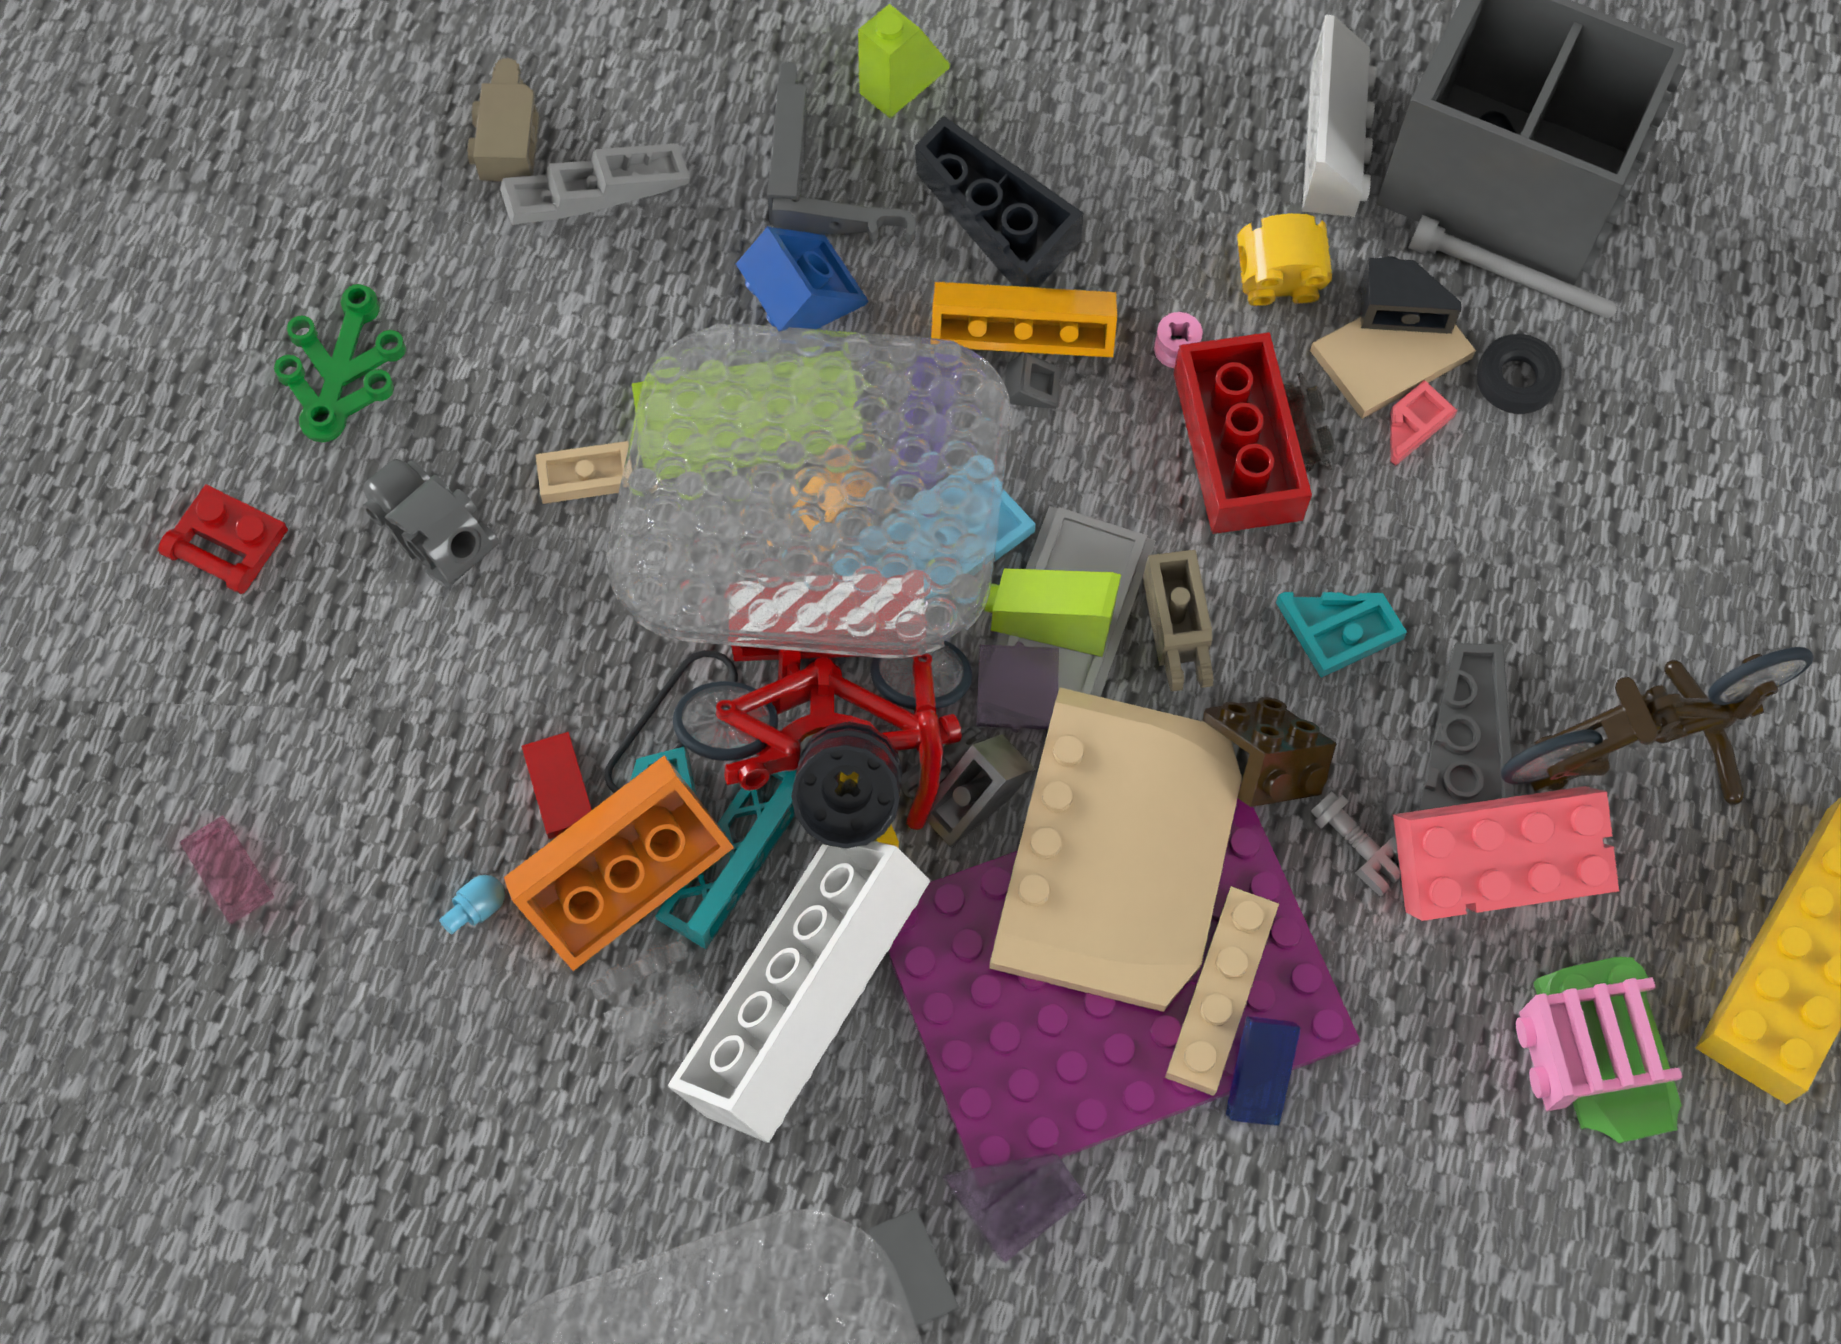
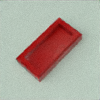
M569 731L521 745L548 839L559 836L592 810Z

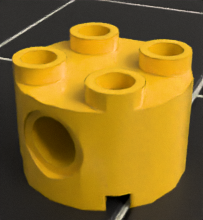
M1289 213L1262 218V227L1252 231L1251 223L1241 229L1237 234L1242 289L1248 295V304L1251 306L1270 305L1275 301V297L1292 296V301L1295 304L1313 303L1320 298L1319 290L1325 288L1332 281L1327 228L1323 220L1320 224L1316 225L1315 216Z

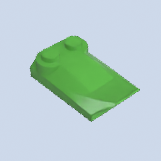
M1613 957L1561 969L1537 978L1533 984L1537 995L1544 993L1551 995L1563 993L1565 990L1573 988L1581 990L1593 988L1597 984L1606 983V985L1622 983L1626 979H1646L1648 976L1643 967L1634 960V957ZM1647 991L1640 992L1663 1070L1670 1069L1647 999ZM1623 995L1610 997L1632 1075L1644 1074L1646 1072ZM1594 1001L1580 1002L1602 1081L1615 1079ZM1674 1081L1579 1097L1573 1102L1581 1130L1589 1128L1602 1132L1618 1143L1677 1131L1678 1113L1682 1106Z

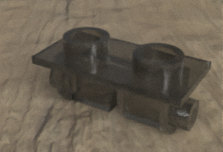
M1299 372L1297 375L1300 386L1294 387L1293 384H1284V389L1294 426H1299V429L1295 431L1306 472L1311 471L1314 468V463L1319 461L1323 462L1327 470H1333L1329 453L1336 451L1334 440L1328 425L1321 426L1318 414L1325 411L1321 392L1317 385L1310 387L1302 372Z

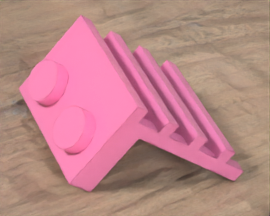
M1653 977L1636 980V978L1626 979L1622 983L1606 985V983L1597 984L1593 988L1581 990L1573 988L1565 990L1563 993L1546 995V993L1538 994L1519 1012L1520 1018L1516 1020L1517 1036L1521 1046L1529 1048L1534 1065L1530 1069L1531 1087L1536 1098H1543L1546 1111L1567 1108L1579 1097L1676 1081L1682 1078L1680 1068L1663 1070L1640 992L1655 988ZM1620 995L1624 997L1646 1072L1644 1074L1632 1075L1610 997ZM1594 1001L1615 1079L1602 1081L1580 1002Z

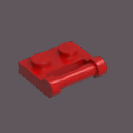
M205 484L175 528L170 529L163 535L158 551L159 554L173 561L179 558L225 581L227 588L239 594H244L287 533L288 528L284 522ZM196 534L244 559L241 563L234 565L189 542Z

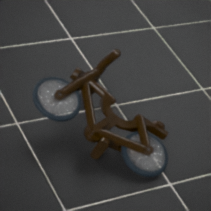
M1791 647L1763 656L1762 654H1755L1747 657L1742 661V665L1729 671L1711 685L1708 690V697L1684 665L1678 660L1668 661L1665 664L1664 671L1681 695L1678 693L1669 695L1664 685L1652 687L1645 694L1641 695L1633 679L1622 677L1615 685L1620 705L1557 734L1535 741L1534 746L1519 753L1503 766L1501 778L1508 784L1530 783L1534 793L1543 790H1563L1568 786L1569 780L1579 776L1605 775L1610 769L1609 753L1636 741L1644 745H1650L1655 741L1663 744L1703 731L1714 753L1724 799L1731 805H1737L1742 802L1744 792L1734 750L1725 729L1732 726L1738 719L1745 720L1749 716L1752 718L1763 714L1764 708L1762 703L1768 697L1776 694L1779 691L1778 687L1793 680L1807 670L1813 662V653L1805 647ZM1603 727L1608 739L1603 740L1602 735L1595 730Z

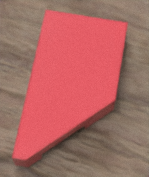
M1425 380L1393 405L1391 409L1390 449L1391 462L1395 466L1453 419L1457 413V409Z

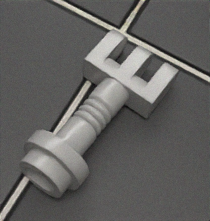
M1331 791L1310 811L1317 818L1314 823L1320 829L1329 823L1342 837H1345L1349 844H1352L1353 848L1356 847V851L1366 862L1355 874L1379 896H1383L1389 890V885L1377 872L1383 873L1393 883H1396L1401 878L1400 869L1391 860V858H1394L1399 864L1396 838L1392 836L1380 847L1342 809L1349 801L1343 795L1338 798Z

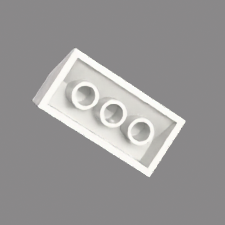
M1325 15L1311 67L1302 212L1355 217L1360 201L1367 202L1370 191L1371 175L1363 173L1364 165H1369L1372 154L1373 139L1365 138L1366 128L1370 129L1374 116V102L1367 101L1368 93H1372L1374 90L1376 66H1369L1370 47L1334 15Z

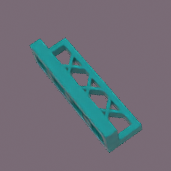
M797 769L771 774L781 780L782 783L769 802L759 804L756 790L749 791L743 788L739 790L717 823L732 843L729 827L736 818L756 814V822L742 842L732 843L734 849L727 853L730 855V860L715 882L705 884L702 872L698 875L700 886L689 888L695 880L694 878L673 894L656 913V920L701 947L708 948L795 816L791 796ZM752 795L754 805L744 807ZM702 894L703 901L688 923L672 915L681 899Z

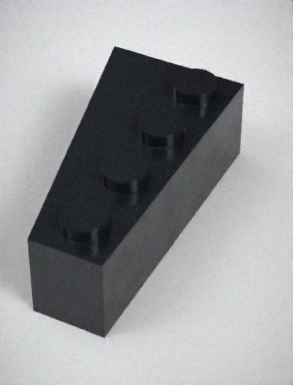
M944 115L915 145L916 174L1012 286L1039 288L1082 240V211Z

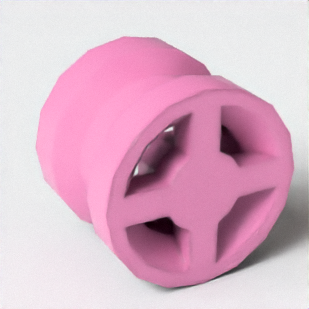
M1183 312L1170 313L1163 317L1158 324L1154 345L1155 355L1162 364L1175 368L1179 345L1201 342L1203 330L1199 321L1192 315ZM1171 336H1182V338L1172 339Z

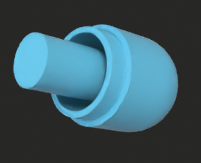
M480 875L473 878L456 892V896L452 898L455 907L439 919L442 926L450 934H453L467 922L473 926L479 922H484L504 902L505 890L502 883L490 875Z

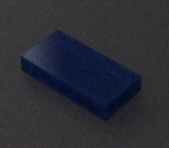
M1246 1016L1225 1113L1231 1121L1280 1126L1301 1027L1295 1022Z

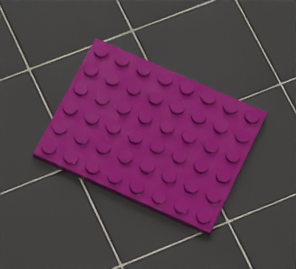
M1237 798L1201 967L1189 983L1187 982L1174 997L1164 1012L990 969L996 935L1018 851L930 882L887 952L979 1190L1350 1049L1361 1042L1254 807L1248 806L1239 798ZM1230 887H1234L1279 903L1220 1083L1213 1096L1167 1079L1165 1076Z

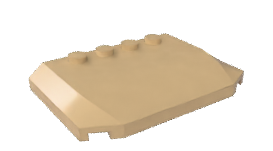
M1059 688L996 935L990 969L1164 1012L1174 997L1199 971L1203 960L1242 780L1231 740L1203 721Z

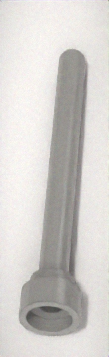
M1422 215L1408 247L1424 255L1426 251L1433 254L1436 253V250L1604 318L1613 317L1617 311L1616 304L1611 300L1444 233L1446 229L1438 226L1439 221Z

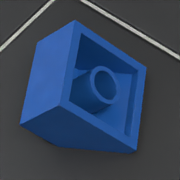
M767 226L736 263L746 279V287L758 298L767 312L769 323L779 332L808 334L865 306L869 302L826 235Z

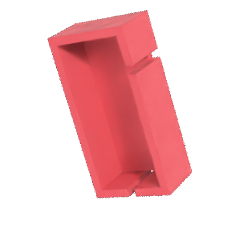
M1584 786L1393 814L1406 913L1421 921L1467 914L1466 908L1479 913L1619 892L1614 846L1603 843V838L1613 837L1607 791Z

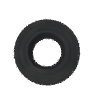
M1509 334L1496 339L1486 348L1477 367V383L1483 396L1498 409L1513 414H1528L1546 406L1555 396L1562 376L1560 360L1554 350L1544 341L1526 334ZM1514 360L1529 364L1535 371L1536 382L1524 388L1509 384L1502 374L1503 365Z

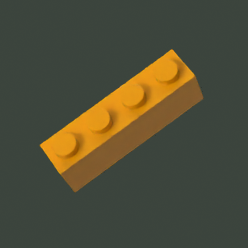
M935 282L931 347L1113 358L1117 325L1116 292Z

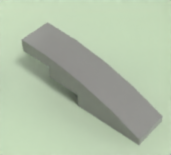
M678 143L594 149L591 161L548 164L546 175L503 178L500 190L511 225L582 215L660 194L689 184L690 176Z

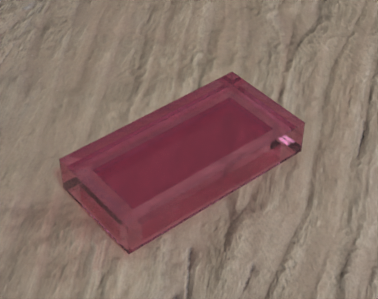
M223 815L179 842L230 924L235 923L275 898Z

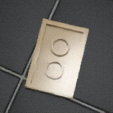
M1360 317L1313 342L1310 352L1360 418L1363 419L1407 395L1424 380L1429 383L1471 360L1476 350L1456 324L1452 334L1362 329Z

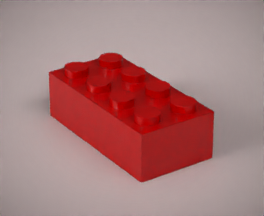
M1270 332L1179 345L1173 374L1212 534L1303 521L1312 492Z

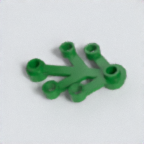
M361 284L348 287L341 297V307L345 317L332 358L317 338L316 327L309 317L296 316L287 324V333L292 343L303 349L324 380L319 397L304 379L305 370L298 357L284 355L274 364V371L279 382L291 389L303 407L299 415V425L302 432L307 438L316 442H329L336 439L344 431L347 417L375 401H384L390 398L394 392L391 377L386 371L376 368L386 362L400 360L406 352V346L401 334L394 330H386L377 336L375 347L353 359L363 324L373 321L380 311V304L375 292L370 287ZM365 297V300L361 303H351L357 298ZM301 328L309 329L304 335H296V332ZM390 342L398 343L394 349H383ZM289 367L297 368L292 374H283L284 370ZM366 374L363 380L364 387L340 399L344 386ZM376 382H386L383 388L372 389ZM322 414H329L325 421H315L316 417Z

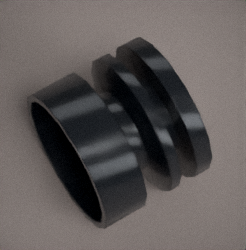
M850 721L829 725L811 737L801 752L791 796L795 816L809 835L825 845L848 849L868 845L885 834L896 818L902 781L899 754L888 737L870 725ZM841 771L847 776L853 772L858 773L857 783L851 778L845 782L840 781Z

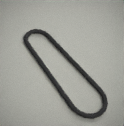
M702 650L691 654L680 664L609 760L605 768L604 779L607 787L613 793L620 789L612 780V770L615 764L692 662L703 657H714L721 660L730 671L731 682H738L736 667L726 655L714 650ZM723 694L690 730L689 734L694 738L716 714L717 703L721 700H729L733 694ZM680 741L674 749L685 746Z

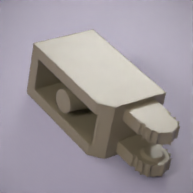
M507 57L495 63L491 83H482L480 101H474L472 105V121L474 128H476V136L468 140V161L470 165H476L480 181H502L503 178L533 176L540 116L536 110L534 92L521 80L519 63H517V60Z
M1196 550L1148 555L1143 575V585L1159 666L1165 665L1170 691L1183 690L1185 680L1181 663L1193 661L1200 688L1213 686L1214 679L1209 655L1212 643V627Z

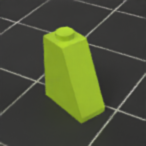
M888 4L858 29L859 93L889 118L950 68V63L922 29L891 4Z
M1004 568L1000 585L991 583L984 611L992 613L991 631L1103 657L1121 574L1113 572Z

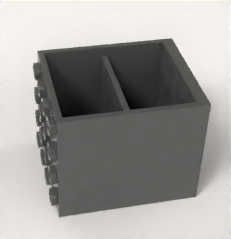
M1460 0L1410 100L1376 204L1420 222L1422 215L1439 221L1438 226L1446 229L1445 233L1574 285L1581 271L1590 274L1600 250L1603 248L1612 226L1615 224L1625 200L1632 190L1640 172L1641 162H1644L1655 139L1657 127H1660L1671 103L1670 100L1673 95L1666 93V90L1675 93L1687 68L1678 64L1686 45L1572 0ZM1490 111L1500 112L1508 118L1516 133L1479 118Z

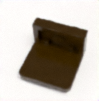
M1262 697L1258 701L1247 703L1225 702L1222 706L1210 707L1204 710L1202 720L1250 754L1238 798L1245 804L1254 807L1322 795L1328 780V772L1337 743L1321 733L1320 728L1315 723L1300 719L1287 710L1285 703L1270 697Z

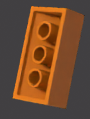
M664 755L503 878L513 903L574 971L734 849V846L693 790Z

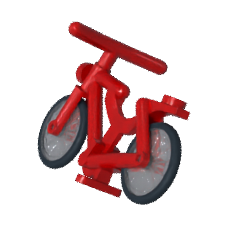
M926 635L927 652L873 657L870 666L871 678L876 689L886 698L884 699L843 678L840 668L829 658H818L805 669L800 670L801 649L795 640H788L779 649L777 681L759 689L730 681L712 682L698 686L685 694L678 702L673 714V727L681 743L699 756L717 761L741 760L725 765L724 779L727 785L740 782L743 789L751 791L764 786L769 780L770 774L785 770H796L801 755L800 743L806 737L818 733L827 726L850 721L870 725L875 728L870 721L850 715L834 713V695L900 728V731L881 732L888 737L897 751L917 749L919 752L921 766L920 781L907 816V825L912 830H919L926 824L938 792L943 757L942 744L951 745L958 743L962 737L957 717L954 714H948L938 719L936 710L954 704L966 694L972 681V669L965 654L955 645L944 639ZM810 701L809 715L798 718L782 730H778L779 714ZM904 708H908V709L914 710V714L911 713V712H909V711H907V710L904 709ZM753 755H758L757 757L745 759V758L751 757V756H753Z

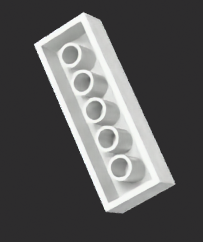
M872 841L865 846L848 849L822 844L673 1076L668 1087L705 1117L769 1143L776 1130L783 1123L787 1112L803 1086L810 1079L813 1070L829 1044L839 1032L842 1023L858 997L865 990L868 981L884 955L891 948L905 921L917 906L920 897L931 880L897 846Z

